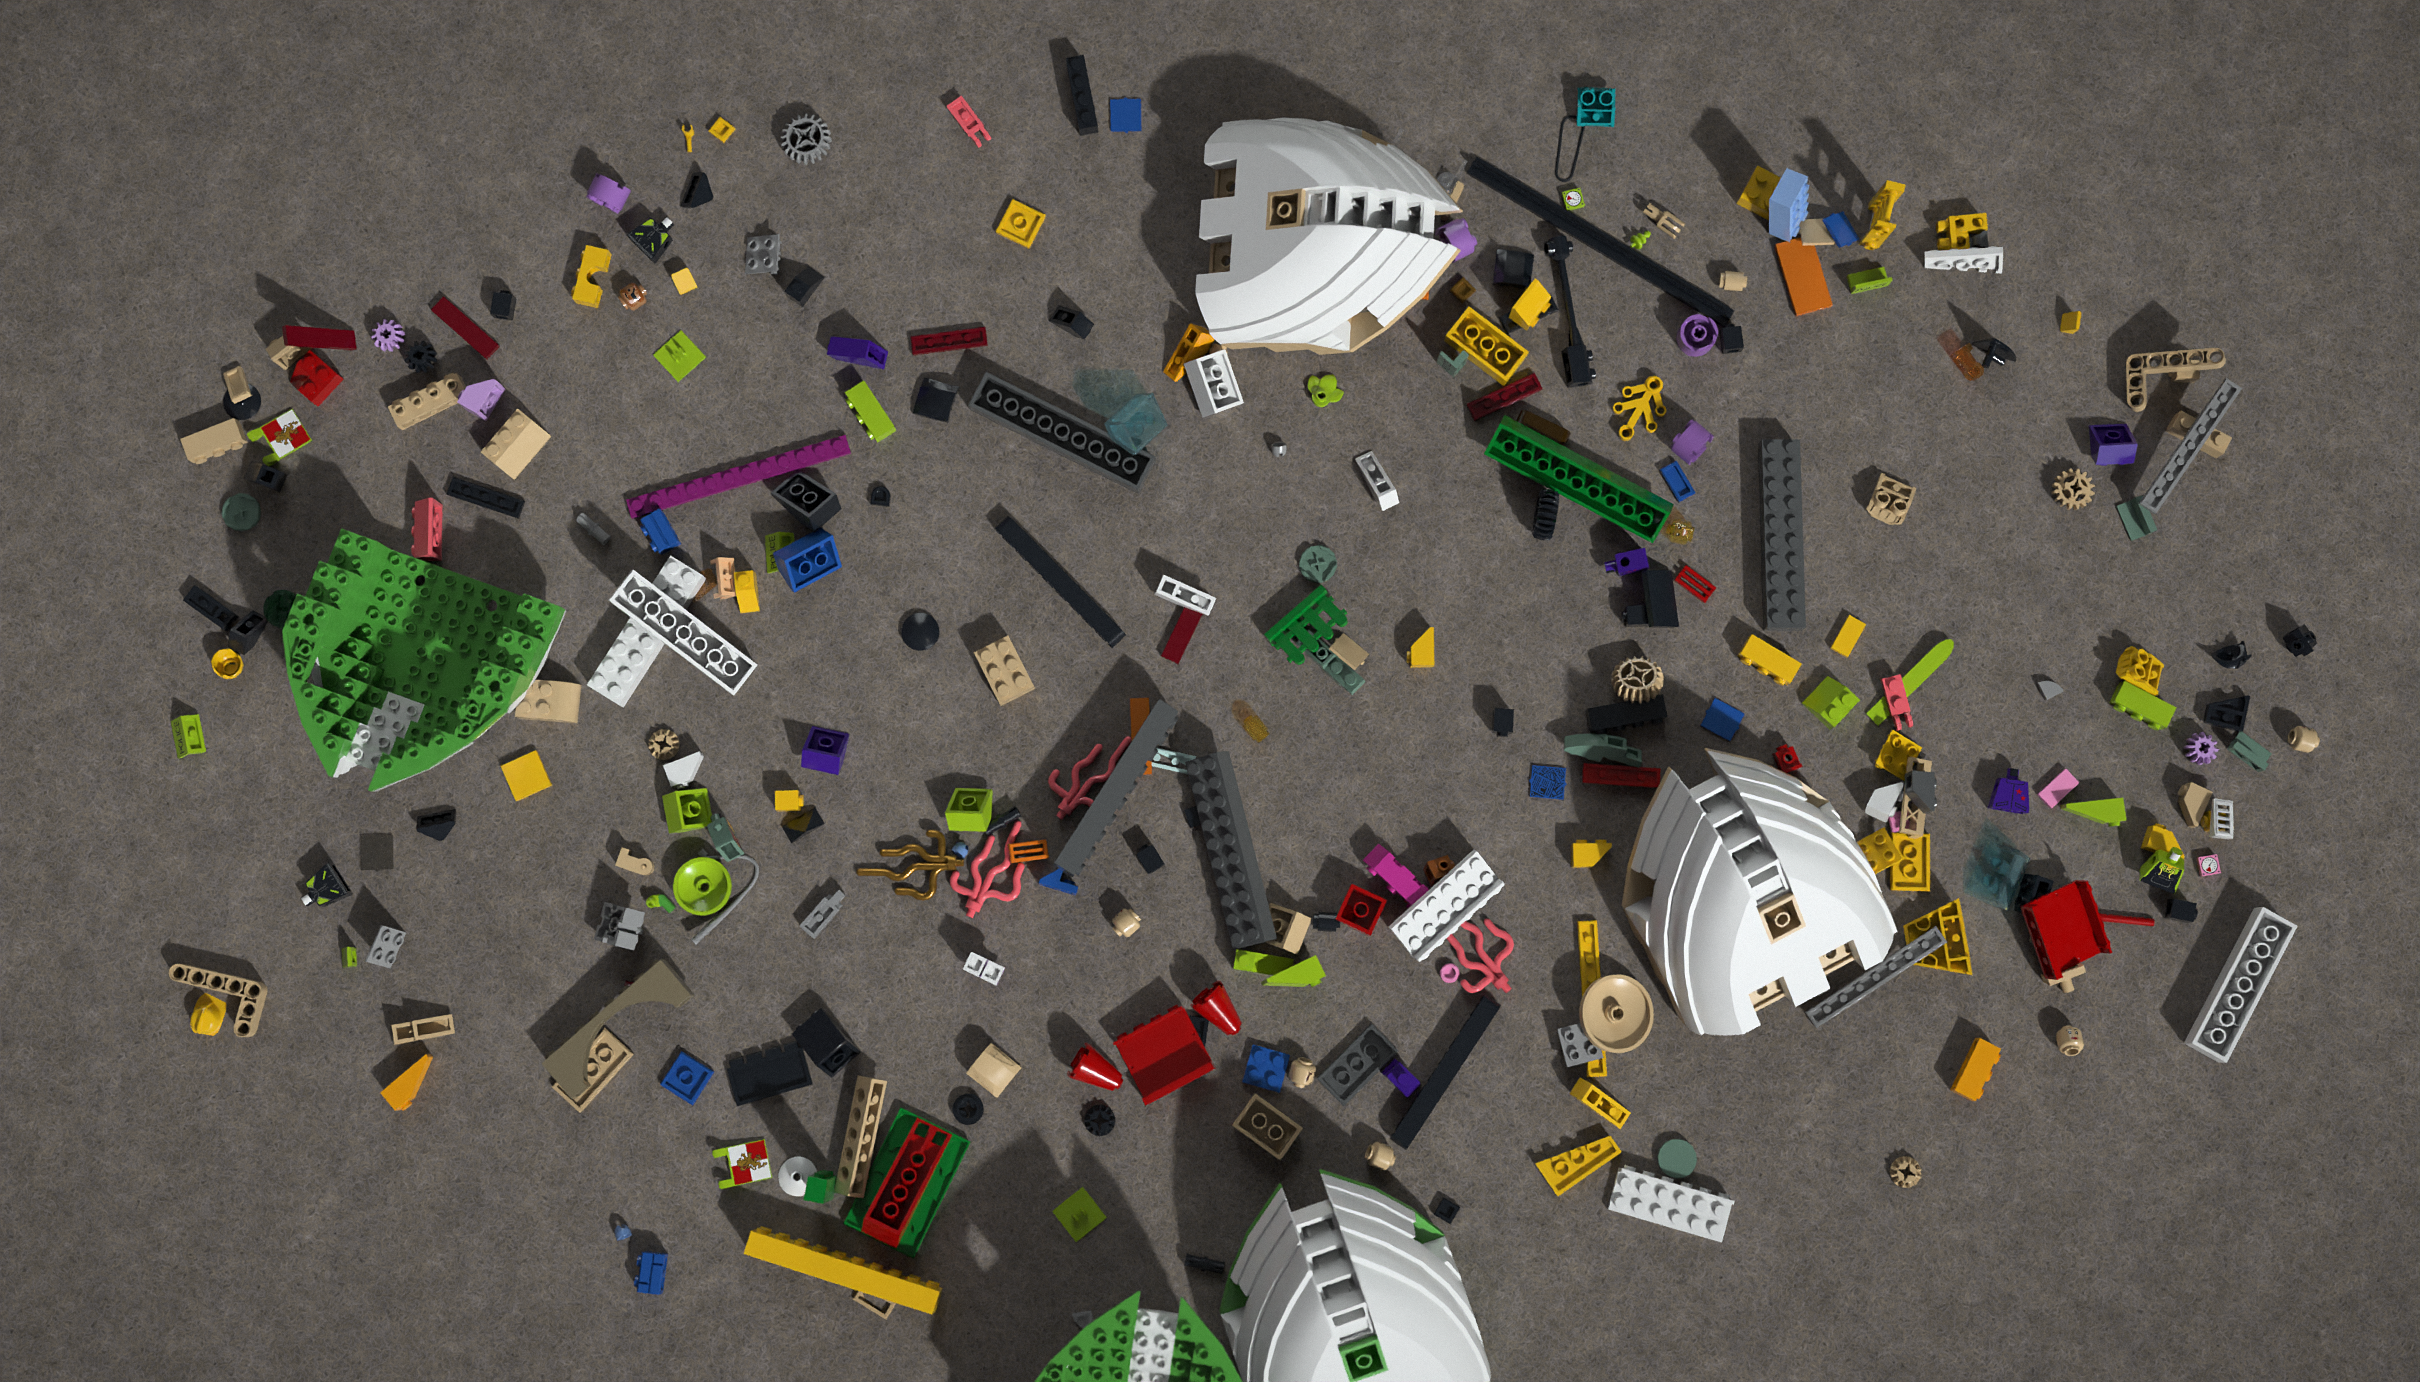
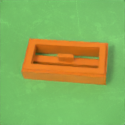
M1046 839L1007 844L1010 864L1049 858ZM1043 844V848L1013 850L1014 847ZM1044 852V855L1014 858V855Z

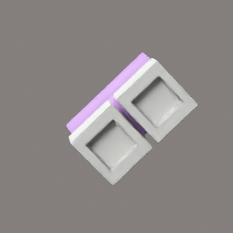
M971 952L963 970L997 985L1005 967Z

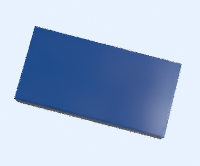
M1677 461L1659 470L1678 503L1696 493Z

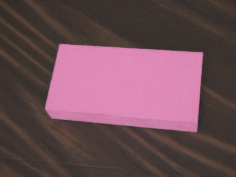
M2064 769L2037 796L2052 809L2079 782L2067 769Z

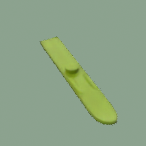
M1947 639L1939 642L1902 678L1907 697L1950 656L1954 648L1953 640ZM1885 695L1866 713L1877 726L1890 715Z

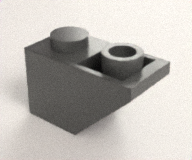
M1910 771L1906 773L1905 794L1922 813L1928 814L1935 811L1937 805L1935 797L1937 786L1935 772Z

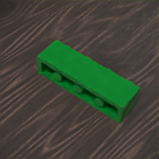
M819 1170L817 1173L814 1172L813 1175L808 1176L803 1200L821 1204L833 1200L837 1176L833 1175L834 1171Z

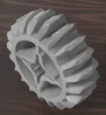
M798 114V120L796 121L794 118H791L792 124H785L787 129H782L784 136L780 137L783 142L781 146L785 149V154L790 155L791 160L796 159V162L799 164L802 159L805 165L808 164V160H811L812 164H814V158L816 157L821 161L820 154L827 156L825 149H830L831 146L828 143L832 142L831 137H829L831 132L827 130V124H822L821 118L816 120L815 115H812L809 119L808 114H805L804 118H801ZM809 126V127H808L807 129H805V130L799 129V128H802V127ZM817 130L821 133L819 144L814 140ZM793 134L798 138L795 148L791 144ZM802 137H803V138H804V137H805V138H808V137H809L810 141H809V140H806V139L803 141ZM807 148L813 149L811 151L803 152Z

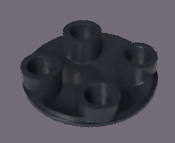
M915 613L904 621L901 629L902 639L913 650H927L939 639L938 623L932 616L926 613Z

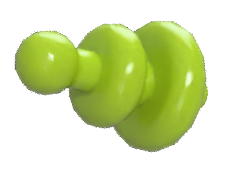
M1645 231L1644 234L1632 235L1630 237V247L1641 249L1642 244L1646 243V238H1649L1651 233Z

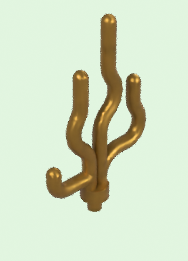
M927 830V837L938 839V855L929 854L923 847L917 844H907L900 849H881L879 854L882 857H899L914 851L928 862L914 863L899 874L885 868H859L856 874L858 876H886L893 881H903L917 870H932L929 877V890L926 893H921L913 888H896L894 891L896 895H909L917 900L924 901L929 900L936 893L938 874L944 870H957V866H964V859H957V855H946V840L943 833L939 830Z

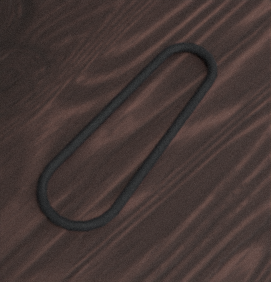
M1577 115L1566 116L1562 120L1560 127L1555 176L1561 182L1570 181L1573 177L1585 126H1582L1571 175L1567 179H1561L1558 176L1563 126L1567 119L1577 118Z

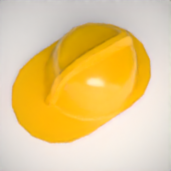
M207 993L200 996L190 1018L192 1031L212 1036L217 1034L226 1013V1002Z

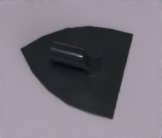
M1996 338L1971 343L1975 347L1987 352L1982 363L1984 368H1989L1991 361L2002 366L2006 360L2014 362L2017 360L2013 350Z

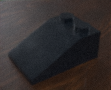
M796 470L771 492V495L789 513L814 533L842 509L836 493L800 470Z

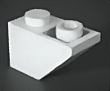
M1900 782L1875 789L1867 804L1865 813L1885 823L1889 817L1893 818L1897 807H1895L1897 801L1901 802L1903 799L1904 791L1902 790L1904 783Z

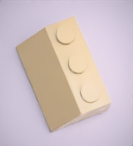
M517 408L482 449L481 453L515 480L551 436Z

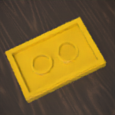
M1891 832L1890 838L1903 860L1890 866V890L1929 892L1930 833H1923L1922 837L1913 839L1908 838V834Z

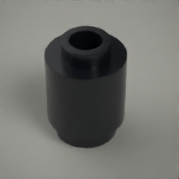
M1335 912L1313 913V929H1317V931L1336 932V928H1340L1341 922L1335 919L1337 916Z

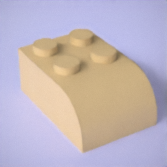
M535 680L527 690L523 700L516 706L515 717L527 720L577 723L581 685L560 681Z
M1256 1093L1253 1094L1232 1124L1233 1127L1279 1160L1282 1159L1303 1129Z

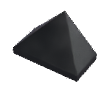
M693 172L680 207L695 208L713 200L714 196L706 173Z
M815 807L782 826L790 842L793 843L825 823Z
M456 809L418 816L417 832L438 841L444 840L456 823Z

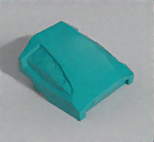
M1577 87L1576 126L1614 127L1616 88Z

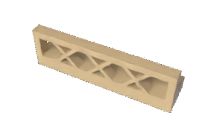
M1908 757L1906 773L1913 771V763H1917L1916 771L1931 772L1932 761ZM1904 785L1899 832L1908 834V838L1917 839L1923 836L1926 814L1922 813L1913 801L1912 809H1909L1908 802L1911 799L1905 794ZM1910 818L1909 829H1905L1906 820Z

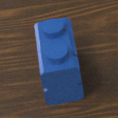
M657 509L640 520L643 524L640 528L645 536H650L652 541L649 543L654 552L658 551L663 555L682 544L661 509Z
M643 1251L641 1255H638L637 1267H640L639 1275H636L634 1280V1287H637L638 1293L656 1295L663 1293L668 1253Z

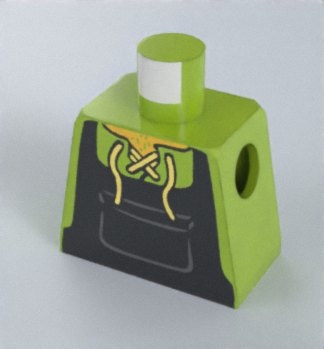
M2172 847L2169 853L2157 850L2140 867V881L2175 894L2184 873V859L2181 858L2182 851L2176 847Z

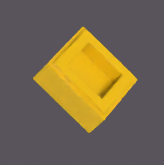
M719 117L709 129V133L722 143H725L734 132L735 127Z

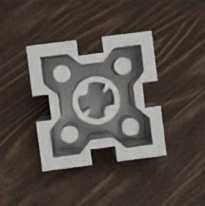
M604 902L600 915L603 919L601 925L597 926L594 940L634 950L638 942V935L643 933L641 926L644 921L645 912Z

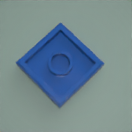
M681 1051L660 1085L689 1104L694 1105L714 1074V1071Z

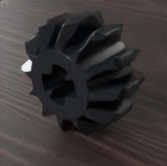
M414 341V347L408 345L410 351L404 352L407 356L404 361L409 364L408 368L411 370L415 369L417 373H420L421 370L427 373L428 366L434 369L431 363L438 362L434 357L437 355V352L433 350L431 344L427 345L425 341L419 344L417 341ZM420 354H423L424 356H421L422 359L419 360V359H418V357L420 358L419 355H420Z

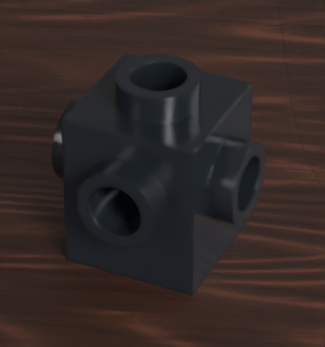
M2305 624L2283 637L2288 651L2293 653L2295 657L2301 654L2303 656L2310 654L2314 651L2313 647L2317 644L2315 634L2309 631Z

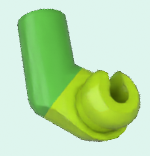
M664 894L651 895L646 900V905L649 908L662 906L668 913L676 908Z

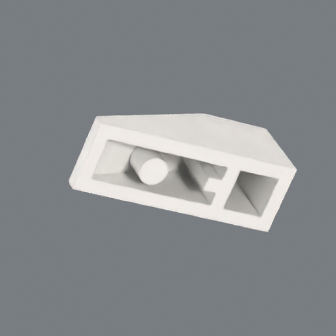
M1373 451L1355 458L1381 510L1384 511L1398 504L1399 500L1396 489Z
M1165 575L1162 576L1154 594L1209 616L1216 600L1211 595Z

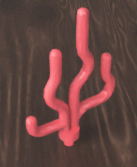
M1125 737L1113 753L1108 763L1107 772L1090 777L1080 790L1079 772L1095 760L1103 749L1102 744H1096L1085 759L1078 761L1071 771L1072 787L1069 792L1056 784L1060 771L1058 769L1052 771L1048 778L1049 787L1063 798L1058 805L1060 811L1056 815L1059 819L1062 820L1066 814L1070 816L1078 805L1085 804L1089 807L1092 805L1094 800L1084 796L1092 785L1108 780L1116 767L1117 761L1132 742L1131 737Z
M1020 820L1014 822L1005 843V860L989 870L983 884L978 871V865L987 858L995 840V836L992 834L987 837L981 853L974 857L971 862L970 870L974 879L972 890L957 883L960 875L959 871L955 870L952 872L949 881L951 888L969 897L965 906L968 908L966 916L973 918L975 912H980L983 902L987 898L993 897L1008 902L1014 900L1020 894V878L1025 868L1023 863H1019L1015 869L1012 879L1013 891L1011 893L1005 894L997 890H989L994 876L1010 866L1007 844L1015 842L1021 827Z
M1489 918L1484 919L1483 923L1489 931L1506 941V947L1498 953L1493 961L1483 949V934L1480 928L1467 921L1463 922L1460 926L1474 933L1476 938L1475 949L1484 963L1467 960L1464 948L1453 934H1450L1446 939L1455 948L1457 958L1465 968L1480 970L1484 973L1485 977L1474 986L1463 979L1460 982L1461 986L1469 993H1478L1491 982L1497 990L1502 988L1507 993L1512 988L1507 984L1509 979L1502 972L1500 965L1503 959L1513 950L1514 942L1511 935L1504 930L1498 929Z

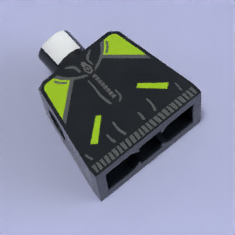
M667 217L659 224L653 218H649L629 232L627 237L655 264L673 241L667 232L674 224Z
M328 862L305 883L309 892L302 896L301 899L307 907L314 902L320 907H326L351 896L353 893L335 864Z

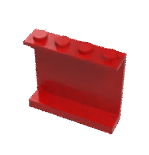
M2074 880L2020 906L2045 979L2058 980L2063 977L2062 971L2099 953H2112L2110 941L2107 938L2104 923L2100 918L2098 905L2094 900L2092 888L2088 881Z
M1172 1006L1167 1009V1014L1163 1016L1158 1014L1150 1018L1151 1022L1144 1025V1023H1141L1133 1028L1134 1032L1128 1035L1124 1032L1116 1037L1117 1041L1113 1042L1117 1046L1138 1086L1145 1106L1216 1069L1184 1006Z

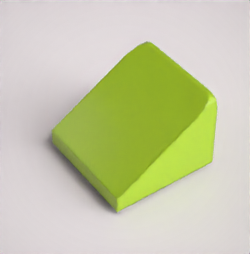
M342 948V967H356V948Z

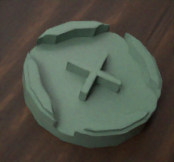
M235 494L229 497L222 507V518H224L226 525L235 531L252 529L257 525L261 517L260 504L248 494Z
M1323 545L1307 548L1299 560V569L1302 575L1313 583L1328 581L1334 575L1337 568L1335 554Z
M1671 1139L1663 1143L1659 1148L1657 1161L1661 1171L1667 1176L1684 1178L1695 1169L1697 1157L1693 1146L1687 1141Z

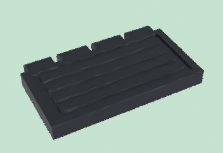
M797 1040L783 1044L785 1052H782L780 1045L765 1049V1058H763L762 1051L746 1055L747 1063H744L743 1056L729 1060L730 1068L727 1069L737 1107L813 1085L804 1049L798 1046Z

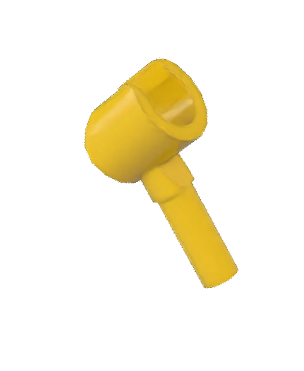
M691 124L690 131H686L685 126H682V132L687 140V152H692L691 140L694 135V129Z

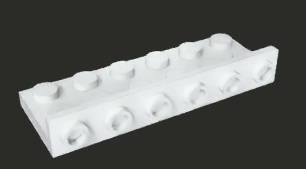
M1473 850L1389 926V929L1409 954L1420 962L1426 959L1436 947L1442 945L1450 934L1455 933L1458 927L1463 922L1469 920L1473 913L1483 907L1493 895L1499 893L1505 884L1497 878L1480 854Z
M1624 1165V1169L1618 1167L1607 1209L1722 1242L1731 1206L1735 1202L1730 1200V1195L1719 1192V1195L1716 1196L1711 1194L1712 1190L1700 1187L1699 1190L1692 1189L1693 1185L1681 1181V1184L1678 1185L1673 1183L1674 1179L1662 1176V1179L1654 1178V1173L1643 1170V1174L1635 1172L1636 1168L1627 1165Z

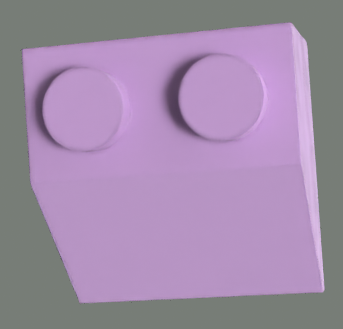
M495 379L472 384L460 392L457 403L470 413L487 421L504 393L505 388Z

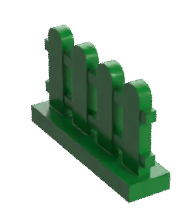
M1320 585L1267 631L1264 636L1277 651L1281 648L1285 652L1289 663L1294 662L1297 665H1301L1305 661L1302 653L1306 649L1310 652H1316L1319 649V644L1316 640L1321 636L1326 640L1333 637L1332 626L1335 624L1339 627L1347 625L1348 619L1345 616L1347 611L1344 608L1340 611L1332 603L1335 601L1332 596L1329 597L1327 590ZM1322 611L1331 618L1329 622L1325 623L1319 616ZM1308 623L1317 631L1313 636L1304 628ZM1296 636L1302 643L1299 648L1290 641L1292 637Z

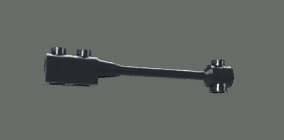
M1556 236L1544 243V253L1547 257L1551 256L1552 260L1558 262L1569 324V346L1562 350L1561 353L1567 387L1572 388L1592 384V380L1596 378V371L1589 366V361H1592L1593 354L1591 350L1586 349L1575 320L1565 259L1570 256L1569 252H1573L1572 241H1567L1566 236Z

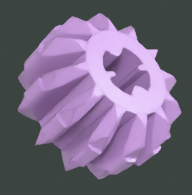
M383 319V325L379 322L376 323L378 329H372L375 335L371 336L372 340L375 341L374 345L380 347L382 351L388 349L390 352H393V346L400 349L398 342L403 343L404 339L401 337L405 335V332L401 330L402 326L396 324L394 320L388 322L386 319Z
M2201 732L2199 735L2197 733L2192 734V738L2186 739L2189 745H2185L2183 748L2189 750L2185 756H2192L2190 762L2196 761L2197 765L2209 764L2211 762L2210 759L2216 758L2213 752H2218L2219 749L2214 748L2217 741H2211L2212 735L2206 736L2204 732ZM2203 746L2204 749L2200 752L2199 748Z

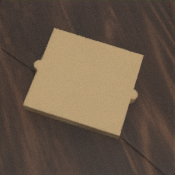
M1805 219L1804 222H1800L1798 234L1801 236L1802 246L1836 244L1823 223V219Z
M1344 633L1339 638H1336L1329 650L1354 670L1360 664L1363 665L1364 660L1369 655V653Z

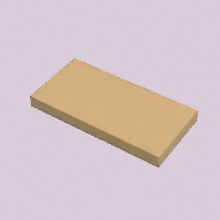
M604 1028L594 1039L590 1050L588 1082L591 1086L576 1099H571L557 1081L551 1087L581 1113L634 1053L608 1029Z

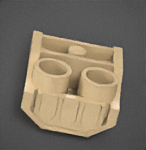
M1881 473L1866 509L1873 518L1889 525L1902 524L1912 503L1916 488L1909 487Z
M990 1043L966 1074L998 1098L1022 1067Z

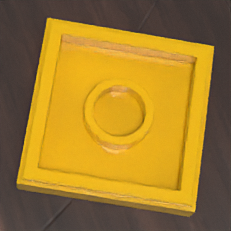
M1012 199L995 232L1030 249L1046 215Z
M537 750L501 766L515 801L524 799L552 786Z

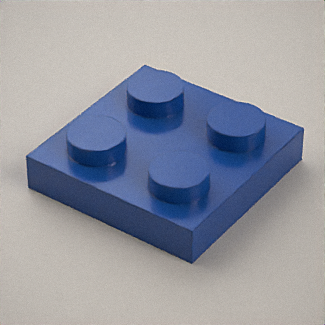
M1252 1045L1242 1082L1280 1093L1290 1055Z

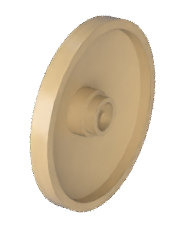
M1619 974L1606 975L1595 980L1584 992L1580 1002L1579 1018L1584 1034L1593 1045L1606 1052L1624 1053L1637 1048L1645 1041L1653 1025L1654 1010L1648 992L1637 980Z

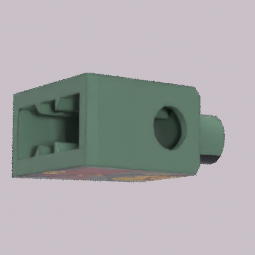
M720 813L712 815L710 818L712 823L708 824L707 827L715 848L722 857L729 862L745 854L733 827L727 819L722 817Z

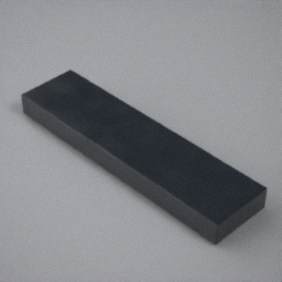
M452 477L446 493L448 496L519 519L525 504L524 500Z

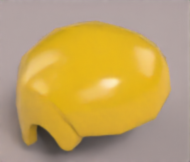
M229 648L218 650L211 659L212 669L218 676L224 679L236 678L241 674L244 667L240 655Z

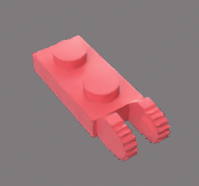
M962 95L946 106L963 131L978 148L982 144L975 136L977 131L980 130L985 140H991L983 123Z
M1901 674L1880 679L1889 713L1892 716L1896 730L1902 729L1898 714L1904 713L1906 725L1913 727L1911 710Z

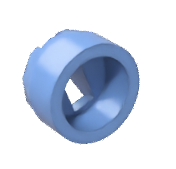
M958 842L951 851L964 859L968 853V846L964 842Z
M622 1224L621 1227L618 1225L615 1228L617 1241L632 1235L630 1228L625 1224Z

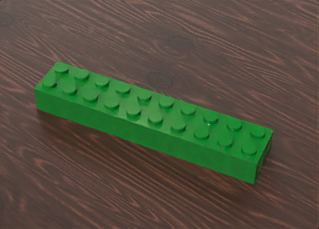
M1504 415L1484 455L1553 491H1557L1558 494L1651 543L1655 541L1674 505Z

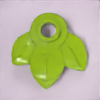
M1333 374L1325 375L1321 380L1313 375L1309 378L1307 387L1312 394L1311 399L1315 406L1324 407L1329 402L1341 400L1344 391L1336 388L1337 379Z

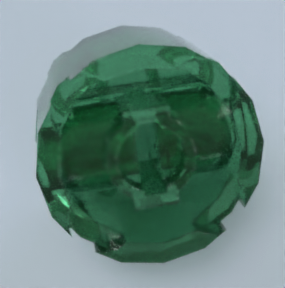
M285 589L277 590L266 598L263 605V613L270 624L280 629L284 628L296 598V593Z

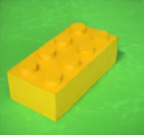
M1469 306L1444 339L1447 344L1459 353L1463 350L1469 354L1468 360L1503 386L1529 353L1524 347Z

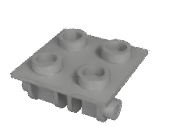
M779 234L747 237L745 274L770 272L771 275H778L780 271L778 261L781 259L778 255H781L780 244L782 243Z
M381 925L365 962L391 968L396 960L398 950L404 942L406 932L391 926Z
M1581 1023L1557 1029L1567 1067L1603 1058L1602 1050L1588 1040L1583 1032Z

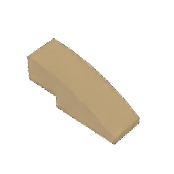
M452 1014L391 1025L394 1045L455 1033Z

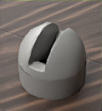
M1277 442L1271 444L1272 454L1276 457H1279V454H1281V457H1283L1287 450L1286 443Z

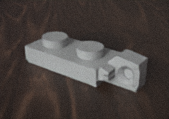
M838 890L834 896L829 894L827 897H824L801 923L800 927L815 939L840 911V908L843 906L840 902L846 894Z

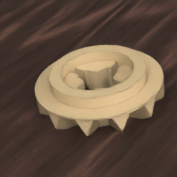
M660 729L654 732L649 739L648 748L657 759L667 760L676 755L680 743L674 732ZM666 738V743L671 747H664L661 751V746L656 742H663Z
M1902 1156L1895 1159L1891 1164L1890 1177L1897 1186L1911 1188L1921 1178V1167L1913 1158ZM1906 1167H1909L1908 1171L1913 1173V1175H1907L1906 1178H1904V1174L1898 1170L1906 1169Z

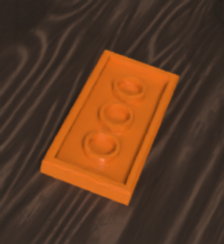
M1801 237L1790 240V242L1785 241L1775 244L1774 247L1795 316L1832 307L1833 304L1815 245L1802 246Z

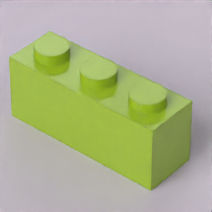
M864 380L845 392L848 397L845 401L850 409H856L858 413L855 416L861 425L865 423L868 428L865 431L871 440L875 438L878 443L897 431Z
M2126 681L2118 684L2109 702L2114 705L2113 708L2122 713L2125 711L2131 714L2130 717L2140 722L2143 720L2149 723L2148 727L2157 731L2167 728L2177 708Z

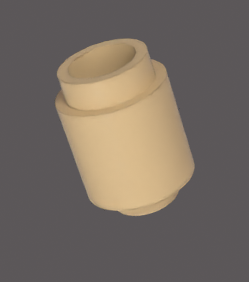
M1725 271V273H1720L1719 288L1731 291H1742L1743 288H1746L1747 276H1744V272Z

